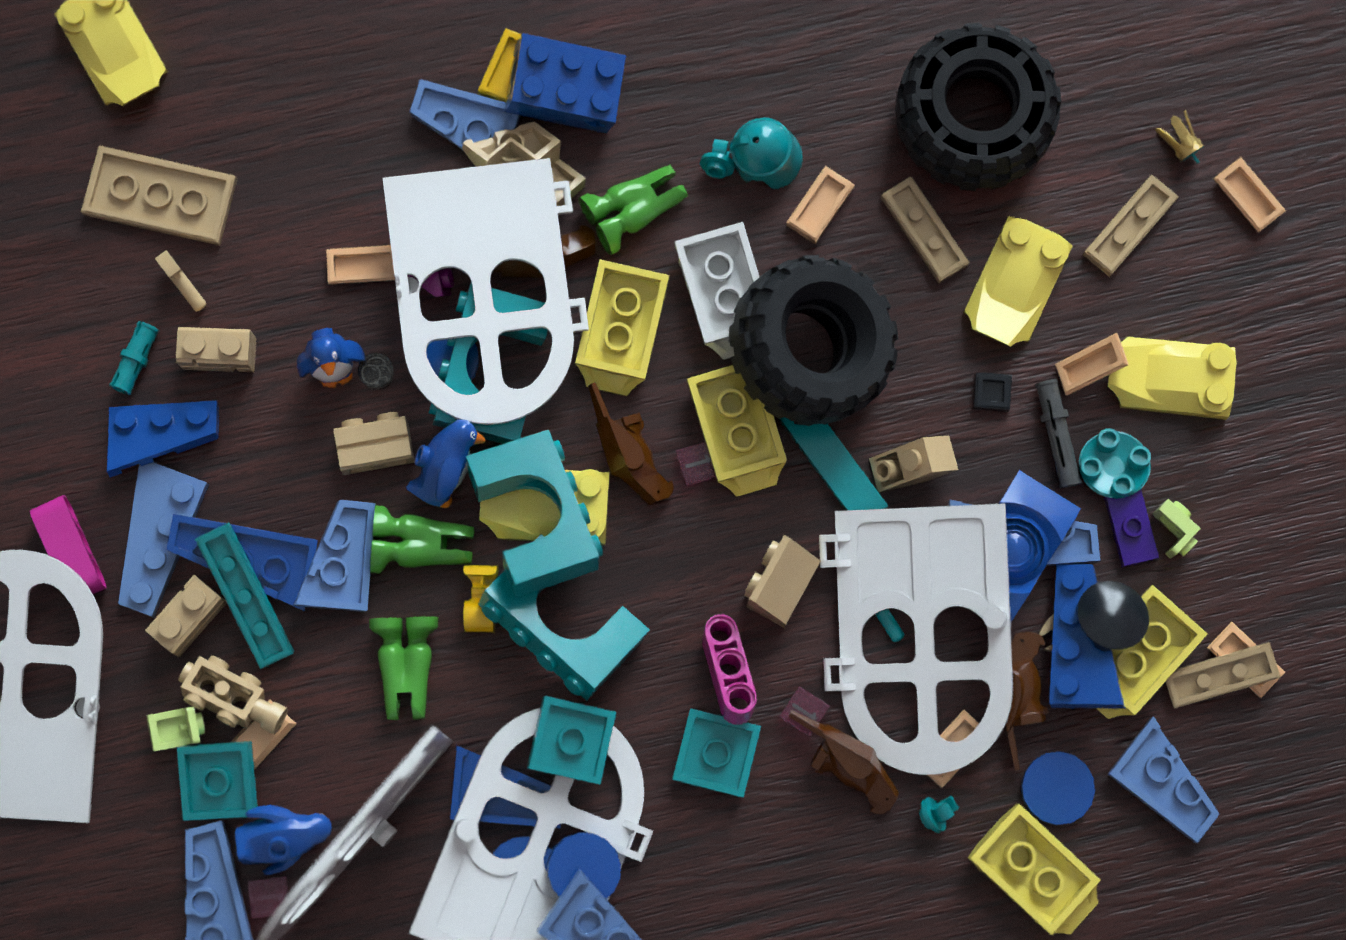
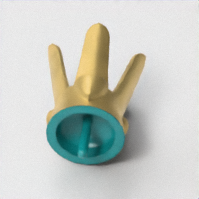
M1185 109L1184 115L1190 133L1180 118L1177 116L1171 118V123L1181 144L1163 129L1156 128L1155 131L1175 150L1176 157L1179 158L1180 162L1192 156L1195 162L1199 163L1195 153L1201 150L1204 145L1195 136Z

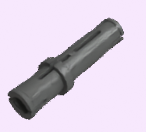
M1058 379L1039 382L1035 384V387L1037 388L1043 412L1040 420L1042 424L1046 425L1058 475L1059 488L1063 489L1080 485L1082 480L1080 479L1066 421L1069 414L1068 410L1063 408Z

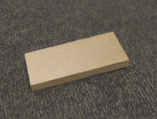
M99 146L81 213L89 217L220 245L237 177L235 175Z

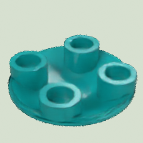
M1106 428L1089 439L1083 446L1079 456V471L1086 485L1097 494L1108 498H1125L1137 493L1146 484L1151 470V453L1148 448L1143 446L1133 436Z

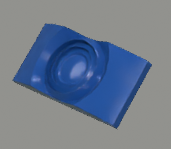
M1020 470L998 503L1006 504L1010 621L1013 620L1081 510L1075 504Z

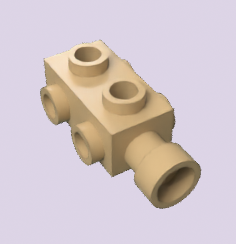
M199 656L195 664L188 662L179 676V682L182 683V696L185 697L184 701L187 704L194 706L197 710L203 711L204 708H207L217 713L216 717L230 727H236L238 724L247 729L253 719L261 723L260 727L272 734H276L285 720L288 708L275 701L272 704L265 701L264 689L260 687L261 681L255 676L246 672H242L240 677L228 671L229 665L216 656H210L208 660ZM210 684L215 688L211 693L202 690V687ZM237 701H244L246 703L242 710L233 705Z

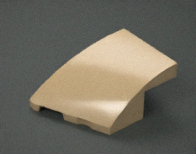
M536 122L520 125L513 130L505 129L494 132L492 138L473 143L472 139H468L462 143V149L476 167L550 158L553 182L569 181L571 198L585 187L586 178L559 159L561 141ZM563 190L555 191L556 206L565 205Z

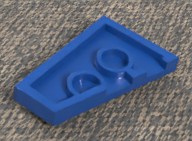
M217 400L109 407L107 473L109 477L122 474L121 470L139 463L141 466L154 462L153 458L174 451L178 454L219 439V405Z
M457 746L450 819H454L481 756L460 746ZM501 765L502 776L511 782L539 793H545L551 788L546 783ZM493 797L487 801L479 822L535 826L537 815L531 809L501 797ZM561 824L557 825L555 828H561Z

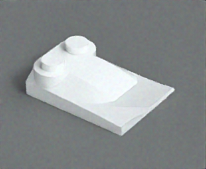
M743 222L674 241L679 265L685 278L704 344L717 352L723 360L734 356V349L728 342L729 327L733 324L735 317L733 311L749 286L759 278Z

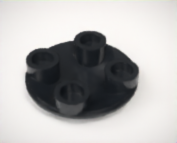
M1115 581L1096 583L1082 594L1076 605V613L1082 630L1100 651L1106 652L1111 649L1123 650L1139 643L1148 630L1149 612L1144 600L1135 590L1123 583Z

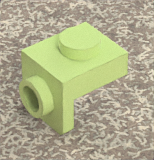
M1168 499L1152 514L1178 538L1165 553L1170 559L1178 553L1184 557L1198 542L1194 535L1201 528L1190 519V511L1177 501L1173 503Z
M194 706L146 715L153 751L200 743L199 735L205 734L201 712L195 713Z

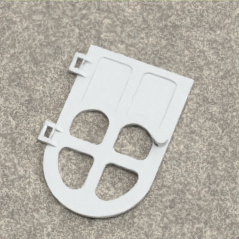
M550 158L383 178L403 349L406 364L414 383L426 399L435 407L456 419L468 420L470 423L484 425L502 424L521 419L533 413L550 400L568 373L573 355V332L589 330L585 298L569 299L558 215L573 213L569 181L553 182ZM563 190L565 205L556 206L555 191ZM509 260L524 261L534 266L544 278L547 296L545 304L538 309L507 313L497 312L493 306L490 283L494 269L501 263ZM444 268H456L463 271L472 282L475 301L474 314L467 318L434 322L426 320L421 313L419 299L420 289L424 281L434 272ZM579 307L581 323L572 324L570 308ZM535 328L547 329L552 336V347L549 359L540 375L532 384L525 388L513 389L508 387L502 377L498 346L499 336L502 333ZM462 337L477 338L480 343L484 372V387L482 390L473 395H462L441 381L432 369L426 355L427 347L431 342Z
M1006 504L835 511L836 534L819 535L820 568L837 567L840 658H823L824 691H841L844 711L859 741L873 747L877 758L893 768L908 773L934 775L951 772L974 762L1000 736L1008 720L1013 699ZM826 542H835V560H827ZM953 606H962L974 611L984 620L988 630L989 648L983 660L941 662L936 658L934 623L937 616L943 610ZM895 608L904 611L914 623L916 650L914 660L910 663L871 664L866 661L862 648V632L866 622L872 616L885 609ZM831 665H839L840 683L831 684ZM945 680H983L989 685L990 699L981 722L968 737L961 741L950 742L944 740L938 733L937 685ZM912 682L916 686L918 735L913 741L908 743L896 742L890 739L876 725L868 711L864 698L865 689L870 683Z
M0 551V581L6 584L9 589L6 637L0 641V662L4 667L2 697L0 701V817L89 823L97 717L100 709L99 690L103 649V625L100 610L90 588L65 563L35 551ZM42 583L53 585L70 602L80 628V637L75 645L57 646L29 642L27 639L29 596L34 586ZM27 664L69 665L75 670L77 676L75 699L64 713L50 719L35 717L27 711L22 701L24 669ZM76 702H77V705H76L77 713H78L81 717H83V718H80V717L76 714V712H75V708H74V707H75V703H76Z
M540 708L526 712L504 725L492 737L480 756L409 934L425 940H547L537 933V928L559 897L551 889L548 881L547 871L544 866V855L555 827L561 823L606 839L615 848L621 867L625 856L642 862L654 831L638 825L644 803L643 776L638 758L621 732L613 726L607 753L613 761L620 780V809L613 819L605 820L570 805L568 794L574 781L572 778L555 775L551 788L545 793L536 792L505 779L501 774L502 762L516 745L535 734ZM493 797H501L531 809L537 815V822L525 850L516 857L508 859L498 858L491 854L480 840L478 822L487 801ZM636 832L644 835L638 852L630 850Z
M435 727L428 731L291 891L266 924L258 940H279L314 905L371 838L382 847L389 843L398 830L386 820L450 747L453 741Z

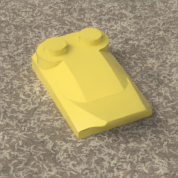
M67 0L56 11L55 16L106 106L112 102L123 106L159 86L161 76L168 72L127 0Z
M1008 216L963 312L969 316L972 329L1010 347L1021 341L1028 342L1073 245L1060 235L1025 219Z
M599 260L587 311L589 330L582 332L575 361L584 377L586 387L596 382L598 389L601 391L628 396L632 389L646 379L662 307L666 297L669 275Z
M1127 337L1121 342L1129 365L1110 374L1108 377V387L1118 397L1120 408L1224 420L1229 418L1234 398L1236 374L1234 347H1229L1223 343L1207 345Z
M733 365L687 378L691 400L698 416L718 483L726 486L736 497L777 485L779 474L786 464L787 458L774 416L764 409L765 405L758 398L753 400L743 387L746 386V383L741 374H736Z
M593 469L583 471L565 470V472L571 471L575 478L578 492L574 494L578 504L584 503L590 517V523L587 524L591 536L596 534L601 545H606L610 472H599ZM531 489L511 491L480 502L479 520L486 524L499 540L534 541L540 534L546 537L555 529L561 518L559 509L552 499L539 491Z
M1153 585L1141 596L1149 612V626L1145 636L1139 643L1130 648L1112 650L1125 709L1096 708L1108 719L1122 715H1136L1208 635L1207 632Z
M1015 804L978 842L968 856V859L980 872L984 873L1050 935L1055 933L1071 935L1099 903L1097 885L1101 880L1020 804Z

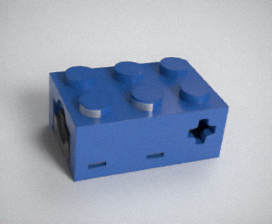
M522 33L515 44L507 93L508 98L504 112L607 134L616 123L626 55Z

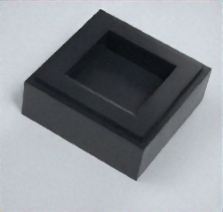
M976 372L973 409L1009 412L1012 375Z

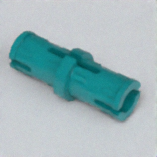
M137 322L130 342L126 349H122L119 355L121 361L109 384L110 388L122 394L131 395L142 367L145 368L149 362L147 356L159 333L156 327L145 322Z

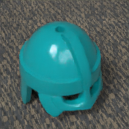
M757 118L745 123L730 142L729 148L735 168L740 177L746 182L751 181V179L764 181L772 189H779L791 183L802 166L803 154L798 140L783 124L774 119Z

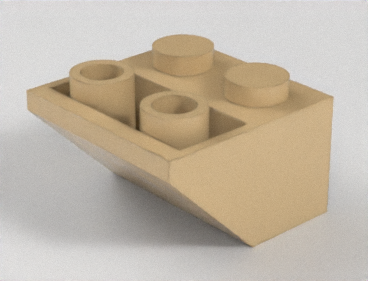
M785 535L780 543L773 540L762 562L766 569L762 575L755 572L745 590L744 596L749 598L746 607L785 628L819 566L820 560Z

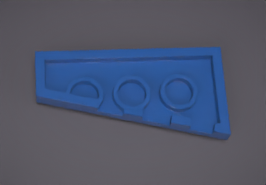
M173 514L166 550L210 569L195 539L226 523ZM231 524L265 594L293 606L315 555L318 540ZM293 606L302 611H305V607Z
M1056 564L1049 704L1052 708L1125 709L1112 649L1106 652L1097 649L1093 641L1082 630L1076 613V605L1082 594L1090 586L1098 583L1093 564Z

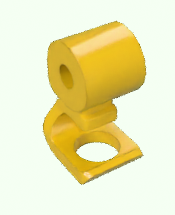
M465 565L463 572L471 580L473 587L471 588V599L464 601V631L494 633L495 622H492L484 615L478 603L484 591L497 578L499 566Z

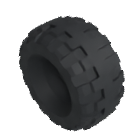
M980 23L964 24L963 28L955 30L948 28L936 34L926 45H922L913 55L903 73L897 91L895 107L897 131L900 140L904 142L909 151L908 156L917 167H923L931 174L932 179L944 185L947 182L959 186V190L976 191L978 188H990L993 190L1004 187L1009 182L1017 178L1020 179L1031 171L1044 156L1055 136L1060 119L1061 106L1060 87H1057L1054 78L1055 71L1048 58H1042L1036 51L1037 46L1026 37L1020 39L1011 34V29L999 25H995V28L982 27ZM968 78L988 80L1000 87L1008 97L1012 109L1011 116L1004 126L992 131L968 129L958 123L947 108L946 95L949 88L956 82Z
M807 255L794 260H787L771 268L753 282L739 299L733 311L735 317L733 324L729 327L728 342L734 349V356L731 358L735 373L741 374L746 383V386L743 388L753 400L758 398L765 405L764 409L779 419L785 417L790 421H794V424L805 426L813 424L825 425L842 420L863 409L879 396L888 384L886 380L889 373L895 369L898 350L894 348V342L898 340L896 321H891L888 313L891 305L885 294L880 296L873 288L875 282L864 272L856 273L851 270L852 266L848 262L834 257L826 260L819 258V255ZM799 313L810 316L817 320L828 332L833 345V361L827 373H817L808 370L793 357L786 340V325L791 314Z

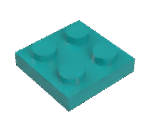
M543 696L527 769L600 785L616 712Z
M690 708L672 780L744 798L761 726L747 722L741 725H734L726 721L723 716Z
M252 741L177 747L183 821L247 817L246 812L248 810L258 807Z

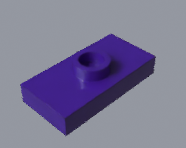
M1142 490L1125 498L1105 497L1104 500L1122 567L1157 560L1159 555Z

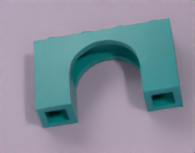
M472 282L468 291H461L455 311L462 313L461 318L470 317L475 312ZM491 288L493 306L499 313L538 309L545 304V302ZM545 328L505 332L501 335L542 346L548 330ZM475 337L448 339L446 345L453 347L449 360H442L438 374L440 380L444 381L449 388L462 395H473L479 392L471 382L466 368L467 353L473 344L478 341ZM432 403L430 404L428 413L435 415L432 425L446 428L458 420L444 413ZM526 416L502 424H472L476 431L484 436L486 440L505 444L520 439Z
M549 429L466 456L467 473L478 502L515 490L531 489L548 496L559 509L561 518L550 534L537 541L503 552V567L515 598L598 570L599 556L603 555L601 543L596 534L591 536L587 524L590 523V517L584 503L578 504L574 494L578 492L575 478L571 471L565 472L562 461H565L563 448L559 440L553 441Z
M540 534L534 541L542 539L544 536ZM504 570L484 591L478 603L482 608V612L492 622H498L502 625L517 645L529 649L544 669L556 673L564 681L566 688L571 693L582 696L586 701L642 643L650 630L622 606L594 635L577 640L560 637L550 631L539 617L536 600L537 595L543 589L515 598Z

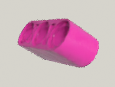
M62 495L31 509L32 520L47 554L73 569L84 580L92 594L106 589L104 577L66 496Z
M724 614L715 615L706 623L702 638L703 649L721 713L729 723L741 725L752 717L757 701L756 691L735 621ZM723 631L729 638L725 641H718L712 637L711 633ZM724 664H731L737 668L738 673L727 675L721 671L720 667ZM733 698H741L746 701L748 707L736 709L729 701Z

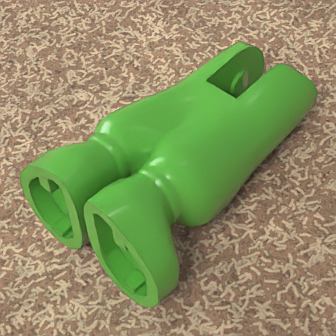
M671 165L659 168L636 179L614 185L607 190L604 196L587 193L578 198L579 205L591 225L597 224L596 232L598 238L609 255H613L620 250L622 234L624 232L636 233L656 217L688 196L683 185H678L659 196L654 192V189L665 184L676 175ZM614 210L620 211V214L602 221L610 212Z
M375 505L373 537L395 536L400 537L402 542L392 543L383 540H372L370 573H381L391 561L407 568L429 565L472 564L473 552L447 549V538L458 540L473 539L474 527L433 520L413 514H405L400 518H394L387 507Z
M438 617L406 618L408 646L406 648L402 646V618L369 619L371 631L383 639V644L378 650V662L383 681L387 720H399L401 705L399 693L412 692L411 707L413 719H425L428 677L432 659V650L426 639L429 634L438 628Z

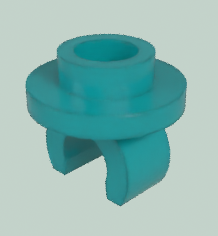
M715 139L712 152L702 155L700 166L708 176L720 179L733 174L735 163L729 158L730 151H727L729 141Z
M952 796L938 803L933 798L928 797L921 802L919 816L927 829L940 833L945 831L946 820L953 817V812L957 811L959 807Z

